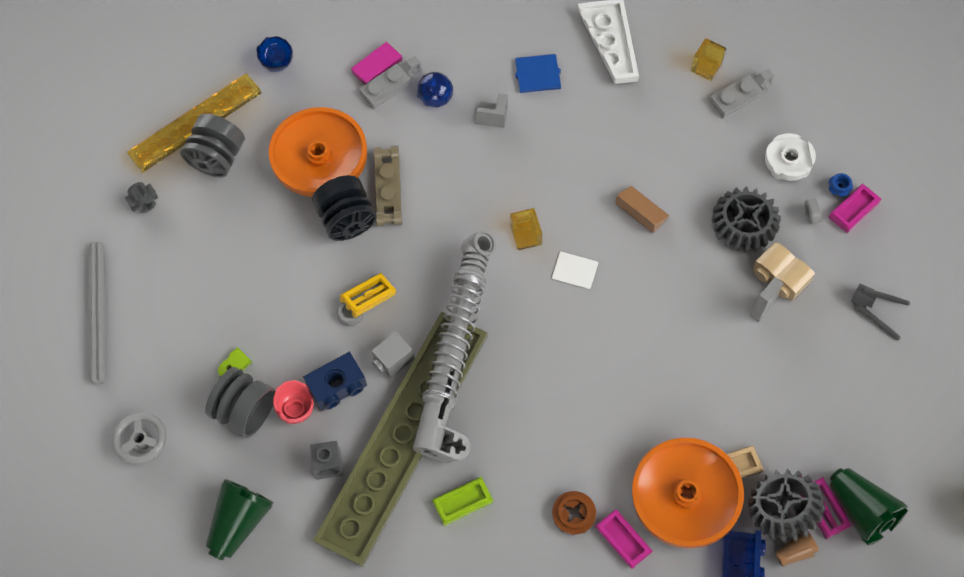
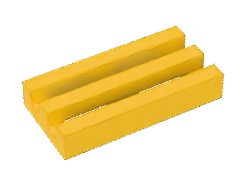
M379 273L341 294L339 300L346 304L347 310H351L352 316L356 318L395 296L396 289L382 273ZM378 283H382V285L376 287L375 289H371L365 292L364 295L358 297L357 299L353 301L351 300V298L359 295L360 293L368 290L369 288L377 285Z

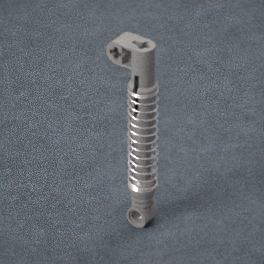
M484 230L466 238L461 246L464 256L460 265L461 268L453 277V283L456 286L451 287V291L457 295L448 297L454 304L447 305L446 309L452 313L443 316L450 323L441 324V327L447 332L438 334L441 342L436 343L439 349L433 353L436 361L431 362L434 368L433 371L428 372L431 380L426 382L429 388L423 392L422 402L424 407L413 445L414 451L443 463L465 459L469 455L471 447L469 439L464 434L446 426L450 411L455 408L458 392L456 389L461 387L458 380L463 377L461 372L465 368L463 361L468 358V354L465 351L470 349L468 342L473 339L471 332L475 330L473 324L477 321L475 314L480 311L478 305L482 302L481 295L484 293L486 286L484 273L486 272L489 256L496 249L494 236ZM453 288H459L458 292L454 291ZM475 297H479L478 303L474 302ZM473 306L477 307L476 312L472 311ZM470 315L475 316V320L472 322L469 320ZM469 324L472 325V330L470 331L467 330ZM468 333H469L470 339H469V340L464 339V338H465V334H468ZM449 444V447L441 449L442 445Z

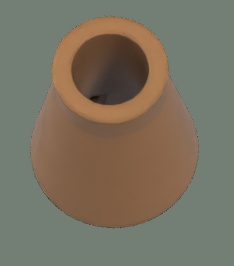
M809 532L807 537L799 534L797 535V542L791 539L774 552L782 567L815 557L814 553L818 552L819 548Z

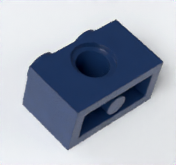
M350 351L303 376L321 411L336 407L340 404V400L348 396L358 395L367 386L365 376ZM334 380L343 381L338 387L330 386Z

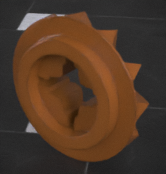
M578 491L566 492L559 496L553 505L552 515L554 524L562 532L573 536L581 533L584 534L595 522L596 507L591 498L586 494ZM580 504L579 515L581 518L575 517L568 522L570 513L567 509L574 510Z

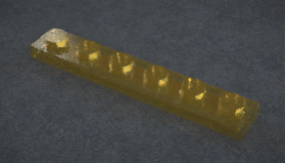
M245 73L127 151V153L143 173L185 144L187 137L192 135L191 130L199 115L205 113L226 118L262 94L261 90L249 75Z

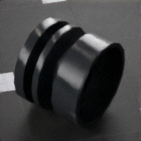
M346 175L331 179L321 185L313 194L312 201L319 217L322 218L324 228H326L328 237L334 241H344L363 234L374 225L377 219L370 200L366 198L365 189L360 179L356 176Z

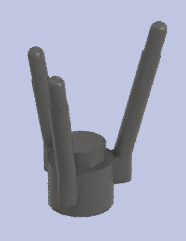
M860 283L851 302L857 304L855 310L863 313L896 340H900L901 337L867 310L866 306L872 308L877 297L906 306L910 305V301L875 291Z

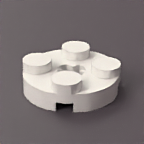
M792 133L781 134L775 137L765 152L766 166L771 171L772 177L777 180L795 181L807 177L816 160V153L812 144L809 141L806 143L801 139V136ZM786 153H790L792 157H796V160H787L785 158L787 155Z

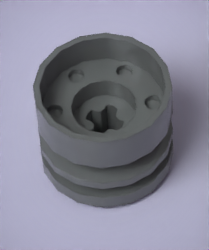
M201 114L191 130L192 135L187 137L180 151L181 157L187 164L204 174L213 177H225L235 160L234 156L238 154L245 140V136L230 121L213 114Z
M232 367L214 385L206 403L205 413L208 417L217 419L220 424L229 423V428L244 438H249L260 429L273 408L275 389L260 380L253 382L250 374L244 373L243 370L237 367Z

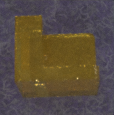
M705 38L694 55L691 71L712 81L723 64L726 47Z
M535 208L510 213V227L517 249L523 250L542 245L543 234Z

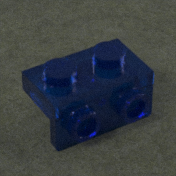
M755 530L754 533L729 531L723 537L721 577H765V569L760 567L761 556L765 555L766 541L761 539L762 531Z

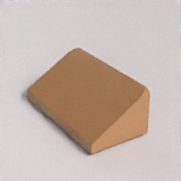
M633 186L622 191L616 197L615 204L652 233L670 216Z

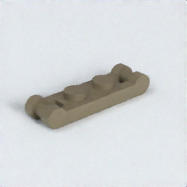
M398 145L391 146L388 149L374 147L377 226H385V223L402 225ZM391 158L392 163H383L382 159ZM394 210V213H385V212H384V211Z

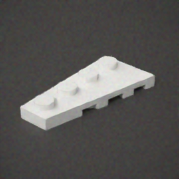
M624 0L578 3L577 10L614 83L637 82L639 80V73Z

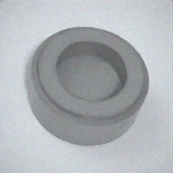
M816 198L806 200L804 202V209L808 222L810 224L820 223L821 212Z
M341 303L337 308L338 319L345 326H355L363 319V314L354 318L352 311L347 310L345 303Z

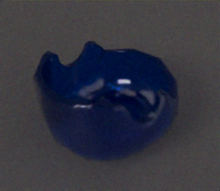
M279 36L266 37L257 45L256 51L259 63L263 68L271 72L282 71L292 62L293 49L286 39Z
M430 72L424 75L418 82L417 98H420L425 106L438 108L446 105L452 98L453 85L449 78L440 72Z

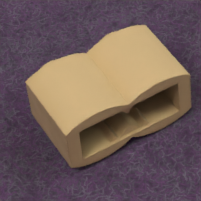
M774 242L755 261L753 267L755 276L760 281L770 284L776 277L784 284L778 295L790 301H793L812 282L815 275L814 271L807 264L795 258L788 249L777 242Z

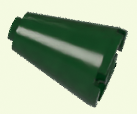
M840 468L830 477L832 492L862 541L867 545H873L884 537L881 533L888 529L892 531L896 528L908 512L906 509L908 507L903 501L850 468L844 470Z
M224 479L221 484L206 542V547L210 549L208 554L219 560H224L225 557L231 558L269 512L274 502L248 490V488Z

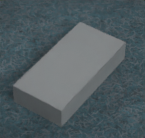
M776 277L759 295L750 315L758 322L774 305L784 284Z

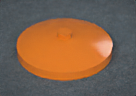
M327 107L304 109L286 118L273 133L268 150L269 161L278 181L290 191L308 197H313L314 192L321 185L336 177L350 175L358 178L365 167L368 154L366 138L359 124L348 114Z
M676 438L655 446L640 461L633 478L632 501L640 522L654 537L674 547L694 549L711 545L729 533L741 514L744 502V487L736 465L720 448L701 439Z

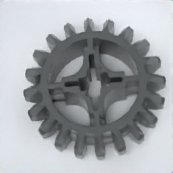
M746 186L743 192H741L736 187L733 193L727 191L724 197H720L716 206H714L712 216L714 232H719L718 240L726 239V246L731 243L734 244L735 251L739 247H743L745 253L749 251L750 247L755 252L759 250L760 246L765 248L769 241L772 242L774 240L775 234L779 231V223L781 221V216L778 215L779 207L773 206L774 199H766V192L762 195L757 194V188L750 192ZM729 210L733 213L732 217L734 218L731 223L727 218ZM760 216L763 217L765 222V227L763 229L761 228L760 222L758 220Z
M788 468L785 474L780 475L777 470L773 477L765 474V482L757 480V489H751V498H748L749 516L752 518L756 529L759 528L763 536L769 534L773 541L780 536L784 543L788 537H792L797 542V535L802 534L807 537L808 529L816 531V522H822V513L825 511L823 493H821L819 485L816 482H812L809 475L802 477V473L799 470L794 475L791 474ZM767 513H771V515L780 517V519L773 518L769 516Z

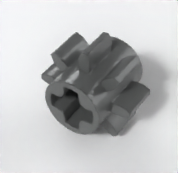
M138 182L129 187L127 191L129 195L125 199L133 212L138 209L140 213H146L155 207V200L158 199V196L150 183L145 186L144 183Z

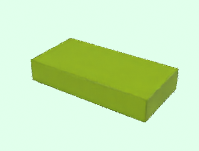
M479 477L432 501L443 525L446 526L492 504L493 498L482 477Z

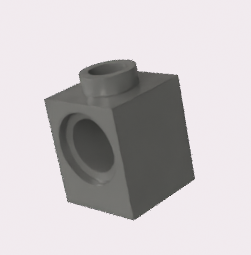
M337 441L310 444L312 471L317 480L343 476L341 450Z

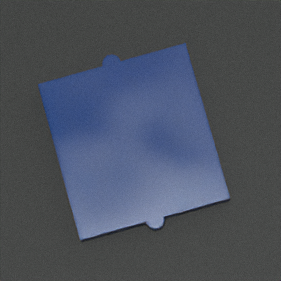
M556 54L515 58L517 70L515 78L518 79L520 93L561 89L559 76L561 69L558 68Z

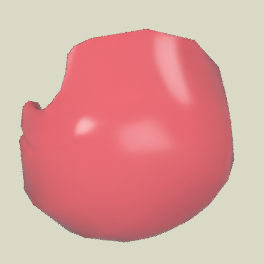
M292 380L286 381L277 387L273 397V405L277 416L282 421L288 424L302 423L312 414L314 398L305 383Z

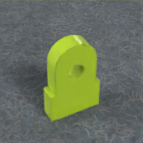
M237 347L219 365L218 373L221 377L228 367H237L244 371L252 364V361Z

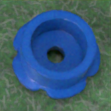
M838 173L828 181L830 185L829 191L839 197L847 196L849 191L853 189L851 178L844 173Z

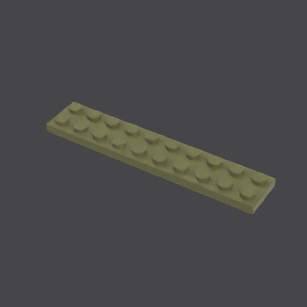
M442 311L313 539L314 543L362 568L423 457L422 454L413 450V445L424 407L422 402L423 392L428 390L429 386L426 382L431 380L428 372L433 371L434 367L431 365V362L436 361L433 353L439 349L436 343L441 342L438 334L447 332L441 327V324L450 323L444 319L443 315L446 313ZM470 324L467 326L468 331L472 330V325ZM477 327L471 332L473 339L468 342L470 349L465 351L468 354V358L463 361L465 363V368L461 370L463 377L458 380L461 385L488 337L487 332ZM468 333V334H465V338H464V339H466V340H469V339H470L469 333Z

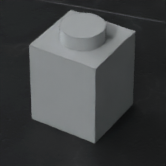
M396 331L372 350L374 359L372 364L381 374L385 372L390 378L414 360L413 349Z

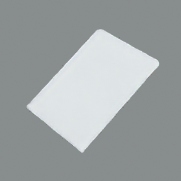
M560 251L551 279L590 289L598 262Z

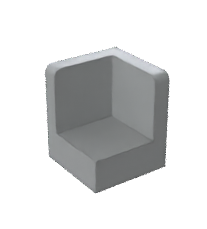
M498 93L497 104L480 102L479 107L476 108V124L504 128L508 110V95Z

